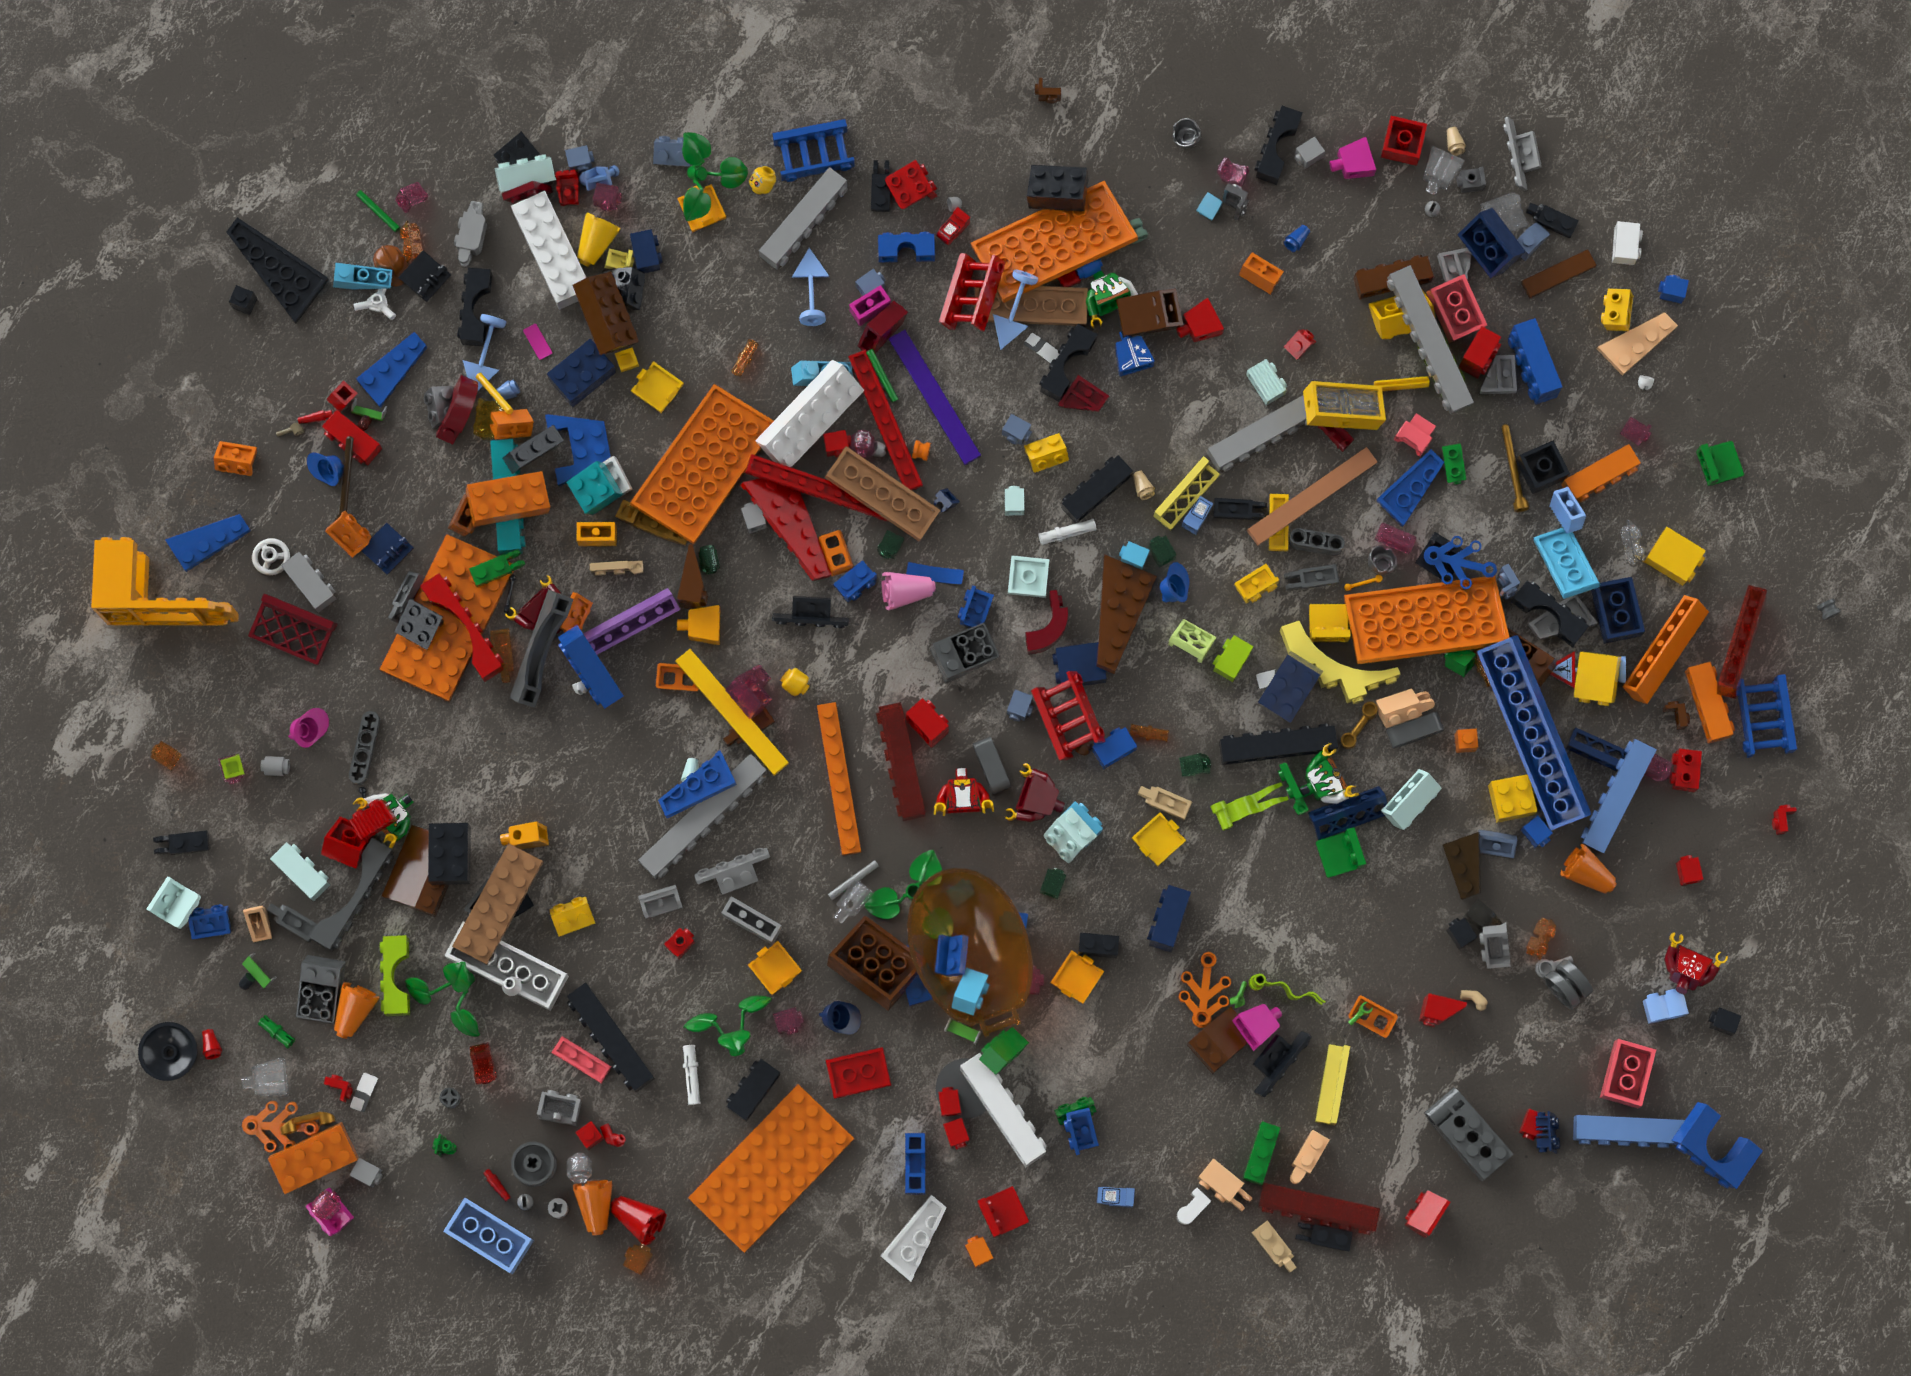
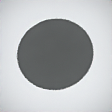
M969 1058L957 1059L947 1064L939 1073L935 1087L938 1102V1092H942V1088L953 1087L954 1090L958 1089L961 1115H955L954 1117L962 1119L975 1118L987 1111L960 1071V1065L968 1061Z

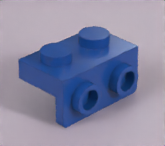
M973 585L971 590L967 589L964 600L967 601L965 608L961 607L958 614L960 625L971 628L985 623L994 595L978 590Z
M1085 1108L1066 1113L1067 1120L1064 1121L1066 1132L1071 1134V1138H1068L1071 1150L1075 1149L1076 1155H1080V1150L1099 1146L1090 1109Z

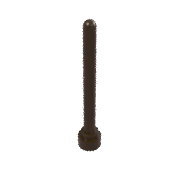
M352 436L346 438L340 511L335 521L341 516L343 511L347 512L354 443Z

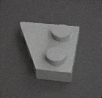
M1468 248L1443 252L1437 255L1444 282L1463 274L1468 279L1472 255Z
M1496 355L1481 387L1480 394L1516 393L1515 355Z

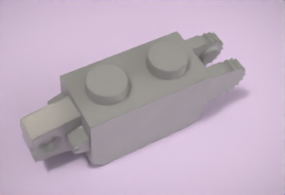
M471 201L468 211H464L463 217L459 218L458 228H460L459 235L456 234L454 239V246H456L459 252L458 260L462 267H468L471 264L472 255L477 256L481 253L487 229V223L483 216V203Z

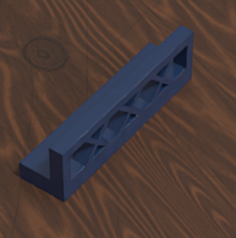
M1576 727L1566 746L1567 750L1616 772L1618 771L1616 765L1619 759L1610 756L1609 753L1617 751L1622 759L1627 754L1624 751L1625 749ZM1576 734L1584 736L1587 744L1574 740ZM1595 743L1601 744L1604 752L1592 748L1591 745Z
M1380 786L1359 793L1357 797H1349V799L1338 804H1329L1310 811L1308 816L1314 825L1317 839L1321 840L1385 816L1381 811L1375 812L1373 809L1378 804L1383 803V807H1385L1388 803L1385 793ZM1362 810L1366 812L1362 818L1358 819L1355 817ZM1341 818H1348L1345 824H1337ZM1330 825L1327 831L1320 833L1319 826Z

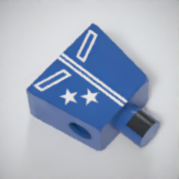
M1120 331L1119 334L1122 341L1115 344L1119 377L1154 367V358L1142 336L1133 338L1132 335L1123 336V331Z

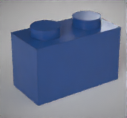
M1119 727L1110 732L1111 736L1107 737L1104 743L1094 742L1092 751L1103 769L1137 750V745L1126 727L1123 729Z

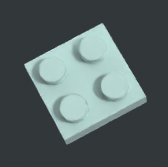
M1011 556L1008 594L1046 598L1049 559Z

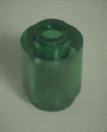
M714 545L700 547L698 555L701 571L706 572V574L716 573L720 568L717 549H715Z

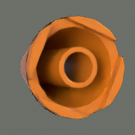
M1580 844L1581 848L1576 847L1564 863L1566 869L1565 871L1561 869V876L1604 894L1612 892L1616 887V878L1587 846Z
M344 982L342 985L334 1030L337 1032L336 1035L344 1039L355 1034L380 998L376 996V993L359 985L354 988L350 987L352 983Z
M608 1180L587 1181L585 1186H581V1183L573 1185V1191L588 1232H592V1235L604 1234V1230H607L613 1186L612 1180L609 1182Z

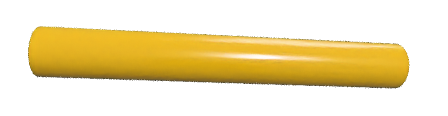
M478 373L476 379L507 414H511L513 408L482 373Z

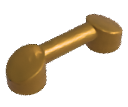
M1366 702L1363 705V716L1352 732L1342 735L1341 744L1344 748H1354L1356 746V738L1368 720L1376 717L1378 708L1374 702Z
M315 1112L295 1117L280 1128L281 1135L297 1132L296 1125L319 1120L320 1126L336 1122L335 1117L327 1112Z

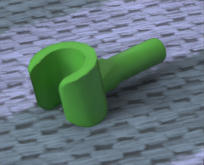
M1245 981L1242 982L1237 996L1230 998V1004H1235V1008L1242 1007L1245 1004L1243 997L1247 985Z
M1364 1002L1359 1007L1357 1014L1348 1023L1352 1026L1360 1017L1368 1015L1373 1007L1369 1011H1365L1363 1006L1367 1002Z

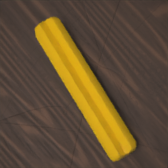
M1424 376L1375 381L1373 386H1382V391L1429 387L1430 381L1429 377Z

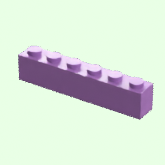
M667 588L583 634L595 653L599 654L679 611L680 608Z

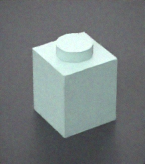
M1010 486L1008 489H1005V516L1024 515V488Z

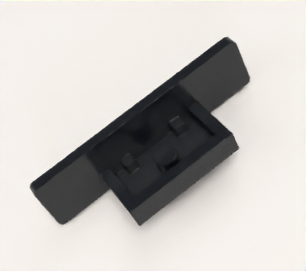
M793 596L792 614L773 613L772 621H776V624L785 625L788 622L795 623L798 626L814 624L816 627H825L826 625H833L834 628H845V626L849 625V618L830 617L831 598Z
M1301 1031L1291 1045L1280 1035L1276 1034L1253 1063L1265 1075V1078L1254 1090L1257 1095L1266 1097V1095L1272 1092L1273 1086L1278 1080L1283 1078L1288 1067L1297 1060L1299 1053L1308 1046L1312 1036Z

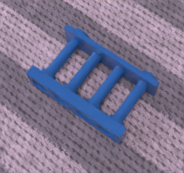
M846 119L772 133L774 146L781 147L785 171H780L782 181L792 182L797 178L825 173L829 167L834 171H848L855 167L854 157H847L843 134L847 133ZM833 135L836 137L840 160L829 162L825 138ZM815 139L818 141L822 160L821 164L811 165L806 143L808 140ZM797 142L800 146L804 167L793 169L788 145Z
M1777 675L1772 683L1745 686L1744 679H1739L1736 685H1734L1735 696H1738L1745 739L1743 741L1744 753L1747 752V758L1752 757L1756 749L1782 747L1783 749L1785 748V754L1795 752L1797 745L1786 675ZM1776 692L1777 700L1775 702L1747 704L1746 693ZM1774 709L1779 711L1780 718L1777 721L1750 723L1749 712ZM1775 728L1782 730L1783 737L1781 739L1753 742L1752 731Z

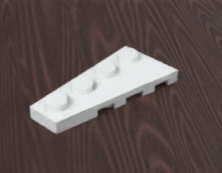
M932 1195L928 1197L881 1255L885 1261L910 1282L946 1210V1207Z

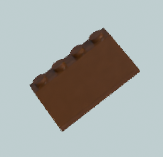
M411 825L382 897L436 918L449 885H431L428 882L429 830Z
M864 916L829 954L827 966L889 1011L919 973L926 960L867 916Z

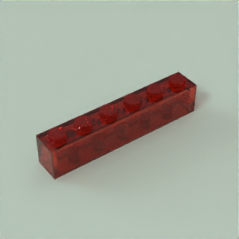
M1748 585L1717 684L1718 695L1734 699L1737 697L1766 603L1767 589Z
M899 702L880 706L879 713H876L878 724H882L883 731H880L882 743L886 742L887 746L884 754L886 761H890L891 768H888L890 780L894 779L895 783L892 791L894 798H898L899 805H896L898 817L902 816L903 821L926 817L902 704Z
M1268 1183L1262 1184L1258 1207L1262 1208V1212L1273 1214V1211L1281 1212L1283 1217L1292 1218L1295 1215L1301 1217V1221L1312 1222L1313 1219L1320 1221V1225L1331 1227L1332 1224L1339 1225V1229L1351 1231V1228L1359 1230L1358 1233L1364 1235L1376 1232L1380 1208Z

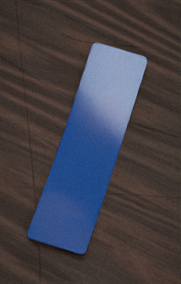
M908 562L906 574L930 577L934 582L962 584L964 570Z

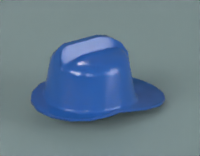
M316 452L308 455L307 466L310 473L318 480L330 486H336L338 480L343 477L344 465L342 461L334 455L324 456Z
M1173 562L1169 566L1167 577L1160 583L1162 601L1185 602L1189 589V576L1182 564Z

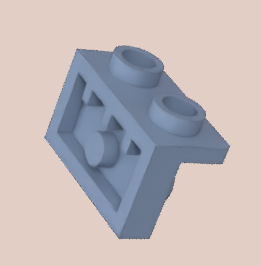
M1506 564L1499 571L1497 581L1501 588H1503L1499 594L1500 599L1505 598V600H1508L1518 591L1517 588L1520 581L1510 565Z

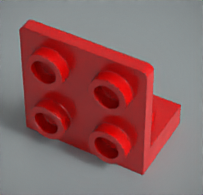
M1013 1186L987 1198L984 1197L977 1200L993 1238L1029 1222Z

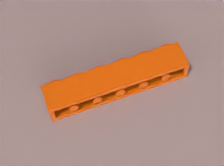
M1686 595L1683 596L1623 685V688L1633 700L1648 704L1709 613L1699 599Z

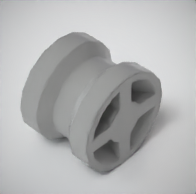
M555 1198L549 1202L548 1211L552 1217L562 1219L568 1214L569 1206L563 1199Z

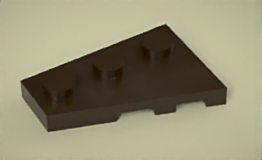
M1480 832L1443 844L1462 900L1481 893Z

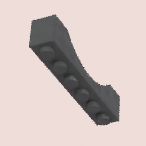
M548 589L510 698L514 701L535 708L541 692L543 669L549 648L558 629L567 618L574 599Z
M371 838L362 853V876L354 896L339 912L318 923L310 936L313 941L332 952L334 949L339 948L343 941V934L351 929L353 918L361 913L363 902L372 895L374 884L382 879L384 875L383 870L386 865L389 866L394 859V851Z

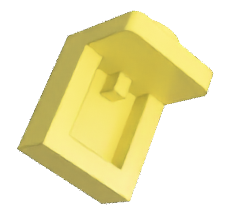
M609 248L604 268L633 267L635 257H632L633 250L625 253Z

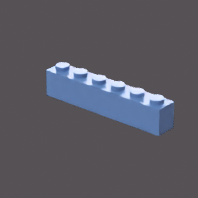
M1634 739L1633 742H1628L1624 750L1627 752L1625 758H1620L1616 765L1618 771L1615 776L1612 775L1607 783L1609 789L1606 794L1602 793L1598 801L1601 804L1598 811H1593L1589 819L1592 821L1589 828L1585 827L1581 834V838H1583L1582 843L1602 853L1605 852L1657 749L1637 739Z
M1576 1115L1574 1116L1573 1140L1579 1141V1144H1591V1141H1598V1145H1610V1142H1618V1146H1630V1143H1638V1147H1650V1144H1657L1658 1148H1669V1145H1676L1671 1140L1685 1120Z

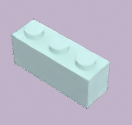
M546 154L535 156V160L530 161L527 158L516 160V164L512 165L509 162L498 164V168H494L501 192L511 190L531 181L544 183L556 180L552 160L550 157H546Z
M1418 769L1381 812L1393 826L1405 830L1411 825L1415 817L1425 809V806L1437 796L1442 788L1428 772Z
M286 842L270 859L311 900L315 901L330 886L327 882L329 878L321 870L317 872L313 868L315 864L308 857L303 859L299 855L302 851L295 844L290 846Z

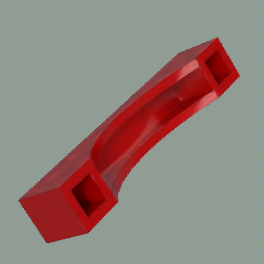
M440 573L421 584L420 587L433 606L447 610L465 625L472 641V664L483 681L486 682L504 670L501 665L504 661L498 653L494 655L491 650L493 645L488 638L484 639L480 633L483 630L477 622L473 624L470 619L473 616L467 607L463 609L460 602H462V599L458 593H452L449 588L452 585L446 576L442 578Z

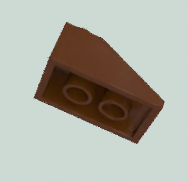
M693 544L688 546L677 596L679 607L685 609L703 608L708 603L707 591L704 588Z
M1231 1006L1187 1043V1046L1212 1074L1248 1044L1232 1021L1238 1014Z

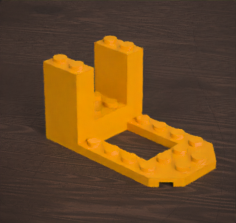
M102 537L101 540H95L91 608L107 625L223 626L228 624V620L233 623L238 622V612L227 602L207 601L206 598H195V601H187L186 598H176L175 600L156 598V600H148L150 559L144 552L137 551V543L129 537H121L120 540Z

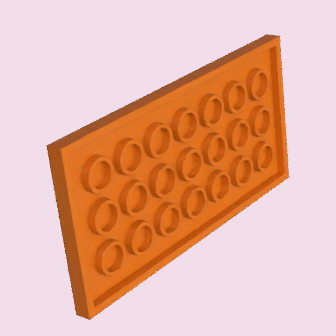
M1102 181L1087 188L1084 211L1042 209L971 242V247L980 263H990L992 255H996L1006 262L997 289V293L1003 303L1016 298L1021 282L1013 278V270H1021L1038 277L1037 284H1025L1022 292L1024 294L1138 241V236L1106 182Z
M714 384L636 493L630 505L690 543L695 544L745 473L750 455H757L761 450L756 440L774 420Z
M446 534L423 583L440 573L442 578L446 576L452 585L449 587L452 593H458L462 599V602H460L463 609L465 607L469 609L473 616L470 618L473 624L476 622L483 630L480 634L483 635L512 573L476 587L469 568L497 556ZM420 587L414 601L443 616L444 623L441 627H438L428 650L397 633L380 667V671L450 702L473 655L472 641L467 628L460 619L443 608L433 606Z
M1495 576L1491 578H1471L1472 585L1469 589H1463L1460 586V580H1455L1448 585L1440 582L1344 595L1357 663L1365 664L1486 648L1510 638ZM1464 580L1462 582V585L1464 587H1468L1470 585V582L1468 580Z
M797 1084L688 1198L734 1244L746 1253L854 1140V1137Z

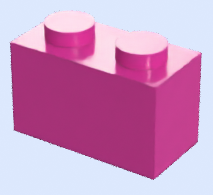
M880 285L849 304V311L858 325L861 326L883 311L891 303V299Z

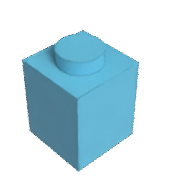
M1128 541L1127 546H1122L1119 556L1122 557V562L1142 570L1150 550Z

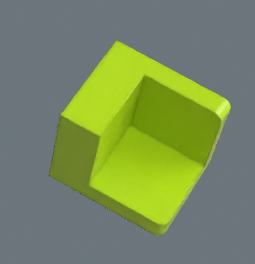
M239 754L220 760L225 779L244 774Z

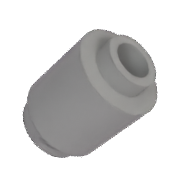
M266 756L264 760H261V771H264V775L284 776V774H289L290 760L285 759V757Z

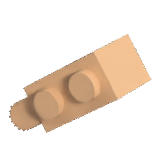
M1412 688L1376 700L1378 715L1386 728L1422 717V712L1433 708L1435 703L1432 698L1430 699L1429 692L1423 691L1415 694Z
M1314 1130L1310 1132L1291 1165L1294 1167L1290 1175L1292 1184L1295 1185L1301 1182L1305 1174L1309 1175L1312 1172L1330 1139Z
M1214 1158L1198 1177L1200 1180L1199 1184L1207 1191L1209 1189L1216 1193L1214 1196L1220 1202H1230L1240 1211H1243L1245 1207L1233 1198L1236 1193H1239L1246 1201L1250 1202L1253 1199L1241 1189L1244 1183Z

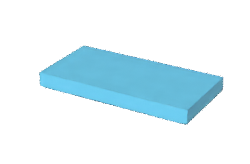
M1563 527L1534 537V543L1563 599L1598 588L1600 583L1574 533H1565L1566 530H1563Z

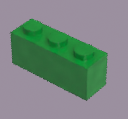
M1011 1027L1008 1031L1003 1030L990 1043L985 1045L981 1050L983 1054L979 1060L997 1075L1023 1051L1029 1042Z
M1263 1121L1260 1123L1242 1180L1260 1186L1263 1184L1281 1127Z

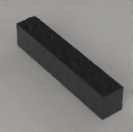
M1329 723L1318 725L1317 728L1302 726L1299 727V730L1293 731L1291 728H1284L1276 733H1273L1272 730L1262 731L1260 735H1254L1253 733H1244L1242 737L1227 735L1220 739L1219 747L1222 765L1318 754L1329 743L1331 745L1328 746V751L1332 752L1335 749L1337 751L1338 743L1335 725L1330 726Z
M586 982L567 995L570 1000L567 1004L573 1012L577 1010L581 1015L578 1019L584 1028L588 1026L592 1032L589 1035L594 1042L601 1043L603 1046L601 1052L607 1059L611 1057L615 1063L612 1067L618 1075L622 1073L626 1078L623 1082L629 1091L633 1089L635 1092H638L655 1079Z

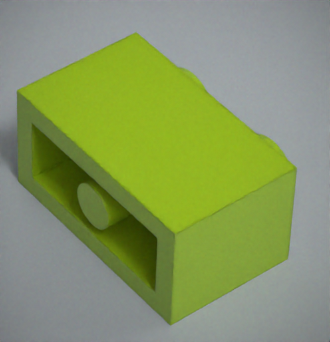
M1233 635L1231 640L1227 638L1222 647L1225 649L1223 654H1218L1213 662V665H1215L1213 671L1234 682L1254 646Z

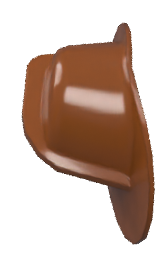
M393 245L381 246L374 254V265L376 268L391 269V286H401L404 282L398 277L408 267V264L397 247Z

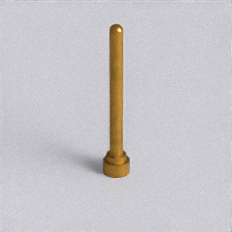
M1507 424L1502 425V433L1516 497L1515 503H1513L1514 512H1524L1530 509L1529 503L1523 497L1510 429Z

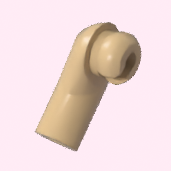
M1461 990V1000H1472L1479 1011L1486 1009L1487 999L1480 992Z

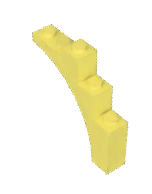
M1300 621L1284 625L1280 629L1287 652L1292 651L1323 670L1318 679L1321 688L1327 687V689L1336 687L1339 682L1347 703L1357 704L1364 701L1363 698L1367 695L1366 689L1372 691L1379 688L1380 684L1386 683V685L1395 683L1400 676L1398 667L1382 671H1365L1339 664L1327 657L1313 644L1306 635Z

